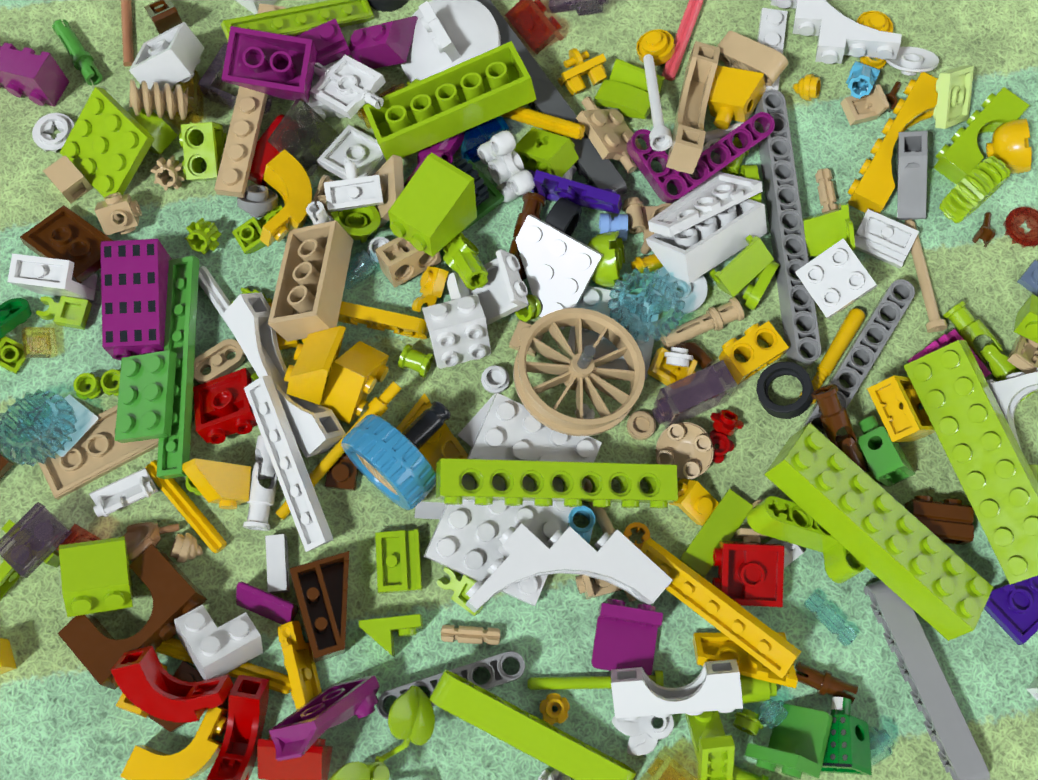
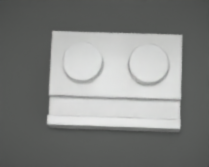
M867 209L854 235L855 249L900 269L919 231Z

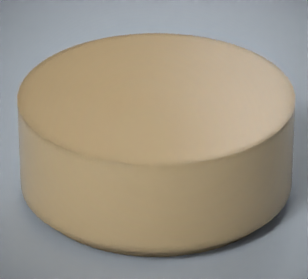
M637 411L628 418L626 428L632 438L646 440L653 435L656 423L653 416L648 412Z

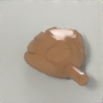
M153 522L129 525L126 533L123 535L125 536L128 559L134 561L151 544L157 546L161 540L160 534L180 531L179 523L159 527L158 523Z

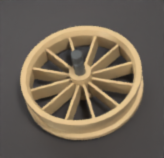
M565 308L544 315L528 329L515 358L513 377L515 388L522 404L537 421L554 431L566 435L592 436L612 429L630 412L644 386L645 365L636 341L617 321L605 314L590 309ZM560 327H575V354L559 330ZM582 328L600 334L593 346H585L582 352ZM549 331L562 354L537 338ZM603 337L608 339L618 349L596 360L592 359L596 353V347ZM528 349L535 350L556 364L526 361ZM623 356L629 370L597 367ZM527 372L556 374L560 376L532 387ZM603 379L630 381L629 394L627 395ZM564 383L567 387L553 409L537 395ZM569 389L576 391V418L556 411ZM583 389L601 417L583 419ZM596 389L618 401L622 406L610 413Z

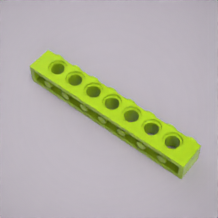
M441 458L436 462V499H444V504L460 505L463 504V500H474V505H493V500H505L506 506H521L523 501H534V506H553V501H564V507H581L582 502H593V507L602 508L611 507V502L621 503L622 508L640 507L639 503H650V508L655 509L668 508V503L678 501L677 465ZM463 475H469L474 478L476 484L474 490H467L463 487ZM494 476H500L505 481V489L503 491H498L493 487L492 479ZM524 476L530 477L534 481L535 487L532 492L527 491L523 487L522 481ZM554 477L562 480L564 485L562 492H557L553 488L552 481ZM583 478L589 479L592 483V491L590 493L582 488ZM612 479H616L620 483L621 490L619 494L611 488ZM641 479L646 481L649 486L647 494L643 493L640 489Z

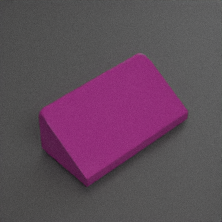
M242 581L237 584L236 605L281 625L294 620L299 609L295 604Z

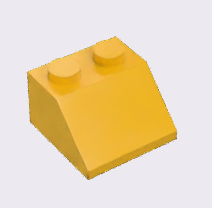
M337 326L310 333L304 345L298 344L293 358L297 360L295 366L291 364L288 366L284 381L289 382L286 394L320 405L333 362L339 357L346 327Z

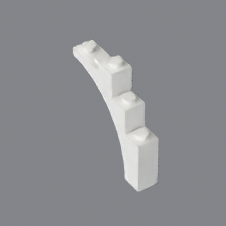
M771 0V5L778 6L779 8H796L793 34L818 36L815 62L842 64L843 55L852 57L868 56L879 59H896L902 34L879 31L861 25L842 15L826 0Z
M521 524L516 530L511 526L501 536L499 540L503 544L498 551L506 558L505 561L499 557L487 570L491 576L484 583L478 580L466 593L470 599L465 605L475 613L491 597L515 583L536 576L558 573L585 575L606 581L627 591L641 603L650 605L667 588L672 579L618 529L611 535L605 532L594 544L598 549L597 551L571 527L564 533L558 529L547 542L551 546L549 549L529 529Z

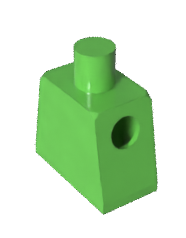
M875 416L867 417L859 422L864 435L860 436L857 441L878 481L890 487L916 474L899 443L891 441L885 426H879Z

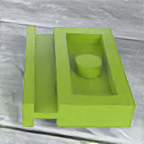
M419 530L376 532L378 593L421 591L422 572Z

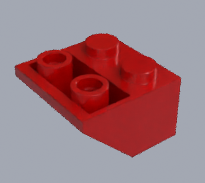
M269 733V738L258 739V779L327 780L333 746H326V739L318 738L302 757L278 761L276 759L275 744Z

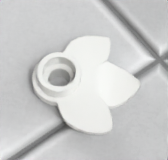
M614 716L612 723L620 732L630 736L627 753L633 756H641L652 752L659 740L671 735L674 729L673 716L662 718L664 723L659 729H655L653 726L655 716H642L636 720L615 719Z

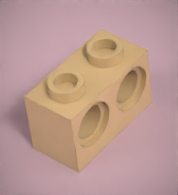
M397 237L375 249L381 271L394 288L426 271L427 266L433 267L442 262L440 252L431 257L424 251H418L410 242L402 237Z

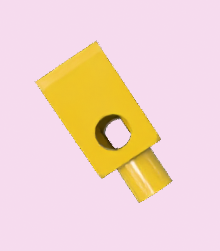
M717 65L708 99L710 115L716 117L714 125L717 128L726 130L729 128L732 120L738 122L748 120L766 91L764 73Z

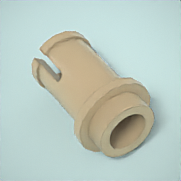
M638 197L626 199L622 206V210L628 214V231L631 234L641 233L643 230H646L642 213L644 204Z

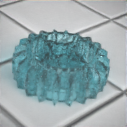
M648 266L644 268L643 273H640L637 268L633 269L632 276L625 272L622 280H616L614 285L616 289H611L609 294L612 298L608 301V307L612 309L609 314L610 318L616 319L628 332H632L634 340H637L638 336L642 335L645 343L649 341L650 335L656 341L660 340L661 333L666 337L669 336L671 329L678 327L679 322L677 320H681L684 315L681 310L685 307V301L680 300L683 297V291L676 290L678 287L677 281L668 282L670 279L669 273L663 277L659 276V268L655 270L654 274L650 273ZM642 288L641 293L625 297L632 290ZM653 289L656 290L657 292H659L661 295H657V294L653 291ZM645 296H646V302H648V303H649L648 306H650V307H649V310H648V313H647V307L643 306L644 303H642V302L644 301ZM662 311L668 312L662 319L651 322L654 314H661ZM630 313L636 314L640 320L634 318Z
M38 389L34 395L26 392L24 398L16 397V402L12 406L6 405L8 410L5 413H0V451L3 452L6 458L20 465L26 463L27 465L34 466L37 461L45 464L47 457L56 459L55 453L58 450L65 451L64 444L72 441L69 434L77 431L74 425L77 419L74 415L73 407L62 396L50 390L44 392Z

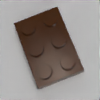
M65 205L20 236L23 244L40 257L74 262L72 280L80 284L101 268V241H113Z

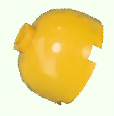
M1016 119L1003 123L993 132L991 143H986L987 158L995 156L997 159H1001L1011 171L1010 174H1019L1031 170L1032 154L1028 142L1030 131L1027 119Z

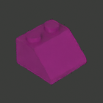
M417 16L354 30L349 44L350 55L356 61L371 69L406 63L418 19Z

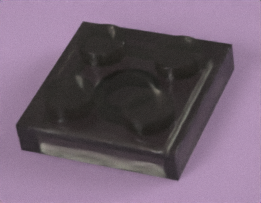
M300 98L296 99L267 141L279 152H282L284 149L289 152L303 166L307 175L312 176L318 167L317 159L340 134Z

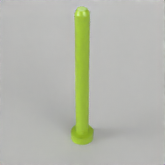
M654 670V675H648L653 682L664 687L662 670ZM611 676L531 677L527 679L528 688L531 690L612 689Z

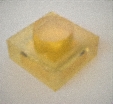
M25 327L22 330L25 358H52L58 354L54 328Z

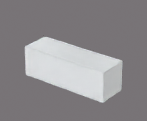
M285 534L265 536L268 592L270 594L290 592L287 536Z

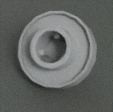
M250 185L246 187L244 198L237 197V205L240 209L249 213L250 216L260 218L278 206V196L275 191L268 189L266 186Z

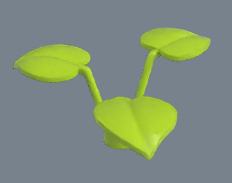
M412 685L391 706L388 715V725L392 735L399 740H403L400 745L381 756H376L374 762L346 763L329 780H389V769L384 764V761L406 749L410 741L418 746L426 744L433 733L435 714L427 695L418 686Z

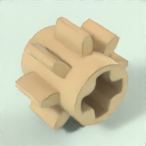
M173 155L167 161L165 158L160 157L156 161L157 166L151 169V172L155 174L156 180L154 183L163 186L165 191L172 185L175 189H179L182 186L181 181L186 179L182 163L175 160Z

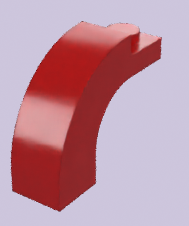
M153 646L124 652L111 669L119 688L135 706L149 715L171 722L188 723L199 721L206 708L213 709L223 704L233 687L229 675L199 682H186L173 677L161 665Z
M238 675L228 695V721L224 740L206 780H249L257 759L258 739L262 737L268 708L269 679Z

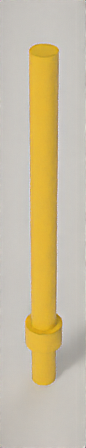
M393 381L378 398L375 396L368 404V410L350 428L346 435L367 415L374 414L381 417L388 409L387 405L402 388ZM342 439L309 474L313 487L345 453L341 446ZM287 501L275 512L283 520L291 513Z

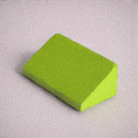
M616 58L609 80L628 84L648 93L645 69ZM656 74L660 95L664 77Z

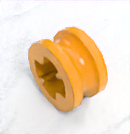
M634 522L626 527L623 535L629 539L632 535V529H636V532L641 530L644 533L641 538L642 543L637 544V541L633 543L641 550L644 542L650 539V531L644 524Z

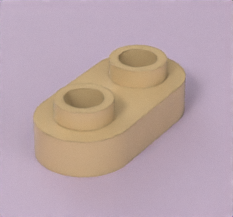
M233 339L223 340L196 357L194 360V379L198 383L203 384L227 375L241 366L246 355L238 341ZM230 352H235L236 356L233 359H227V355ZM210 367L211 372L208 375H203V370Z

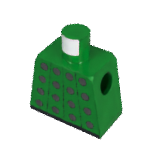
M832 697L831 715L833 720L821 772L872 775L869 726L867 722L850 715V699Z

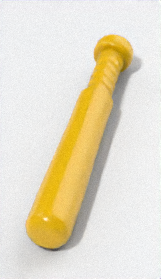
M851 309L817 367L818 372H816L811 381L814 390L821 388L827 376L831 375L865 320L866 315L861 309ZM813 399L811 404H815L816 399Z

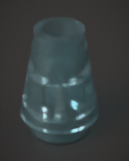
M362 250L359 254L356 252L349 262L345 287L348 290L376 273L374 270L379 265L366 251Z

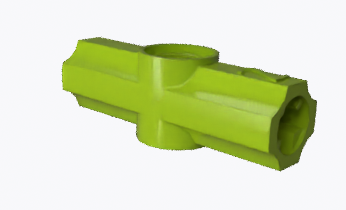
M460 232L442 248L445 252L443 260L459 274L467 288L471 290L483 288L488 282V272L477 256L480 251Z

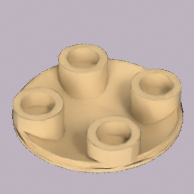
M679 422L672 424L659 436L656 444V462L658 464L677 465V479L690 480L697 478L706 472L712 463L714 456L712 440L703 428L694 423Z

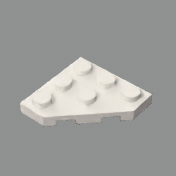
M528 215L516 238V243L532 295L536 296L541 304V314L539 316L543 317L560 309L576 308L603 255L537 217Z

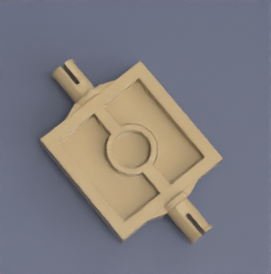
M591 96L584 98L581 103L586 111H581L576 120L579 124L585 126L586 135L602 159L618 160L623 164L628 174L634 172L637 169V165H635L627 151V142L634 132L630 130L624 121L623 115L617 109L601 110L597 108ZM635 139L636 147L640 150H643V147L638 142V139Z

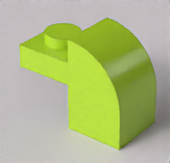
M133 107L127 111L155 138L149 148V151L152 153L161 154L178 136L155 112H152L151 117H147L144 108H142L139 116L135 115Z

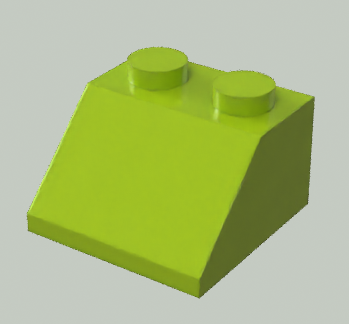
M125 536L59 545L62 594L67 617L133 607V583Z

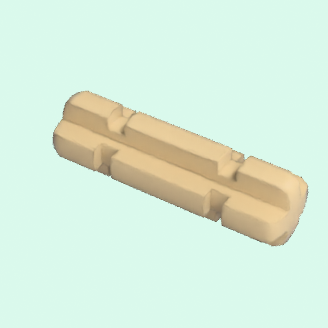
M829 168L819 169L815 177L816 182L819 183L817 188L820 205L823 206L821 211L824 213L837 209L838 206L834 203L837 200L833 181H830L833 179L831 170Z
M443 625L441 628V640L443 642L458 640V643L470 644L487 642V645H498L501 632L498 628L488 627V630H483V627L459 625V628H455V625Z

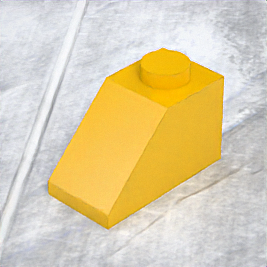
M198 458L183 463L182 470L208 503L219 504L221 509H237V505L249 501L251 466Z

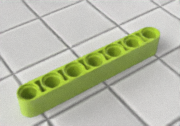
M444 670L429 698L432 703L575 780H634L637 774L632 768L449 670Z

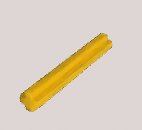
M522 106L501 115L502 117L570 138L582 139L584 137V125Z
M157 460L150 462L145 469L152 480L209 549L214 553L224 549L227 542L175 479L156 477Z

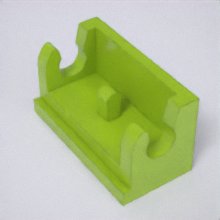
M749 234L745 238L749 245L722 271L716 272L712 269L709 272L717 286L732 297H735L774 260L766 246L757 236L753 238Z

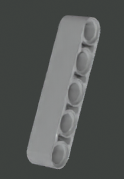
M510 651L449 671L476 684L473 680L474 671L480 667L487 668L491 675L490 680L486 684L478 686L488 690L519 679L524 673L525 662L520 654ZM508 658H514L520 664V669L515 675H507L502 669L503 662ZM443 673L382 693L377 703L379 714L383 718L388 719L389 713L385 710V701L391 696L398 698L412 685L418 687L425 686L430 690V694H432Z

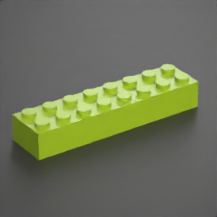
M957 340L904 365L906 373L1009 584L1038 576V482L967 341Z
M811 423L791 436L764 475L946 640L949 641L974 631L993 586Z

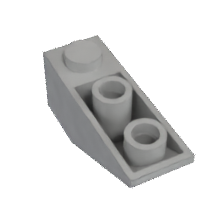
M927 131L899 132L897 146V220L926 219Z

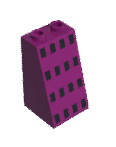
M159 239L101 241L102 347L116 360H122L123 357L164 351L169 260H172Z

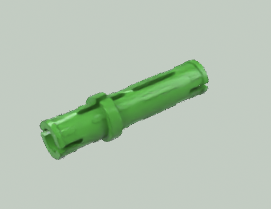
M61 19L55 21L52 29L72 57V64L75 69L82 73L88 85L92 86V82L94 85L99 84L103 76L94 65L92 55L83 48L67 20L63 19L61 22Z

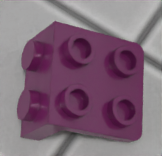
M607 599V603H601L598 610L591 665L596 669L607 671L642 667L647 676L651 675L657 630L662 626L663 613L656 612L655 606L638 604L637 608L625 607V601Z

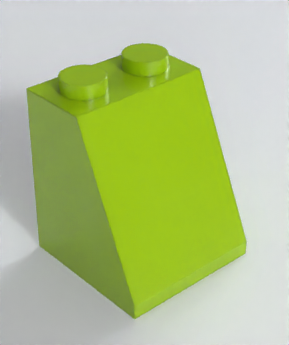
M431 152L388 210L391 231L397 237H402L410 242L418 251H424L433 257L477 218L474 178Z

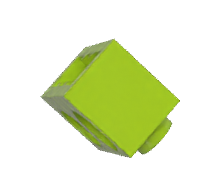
M214 122L181 124L179 141L184 153L182 169L186 175V180H217L225 147L223 125ZM202 132L204 141L199 145L198 135ZM203 160H205L207 164V168L204 172H202L200 169V165Z

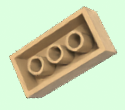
M336 220L289 230L268 319V325L286 341L305 339L310 333L337 327L353 239Z

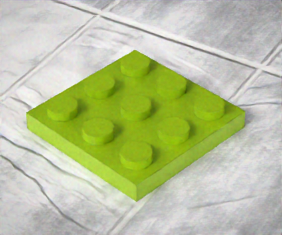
M95 87L65 141L60 154L67 156L86 180L104 198L118 192L123 195L155 138L105 89Z

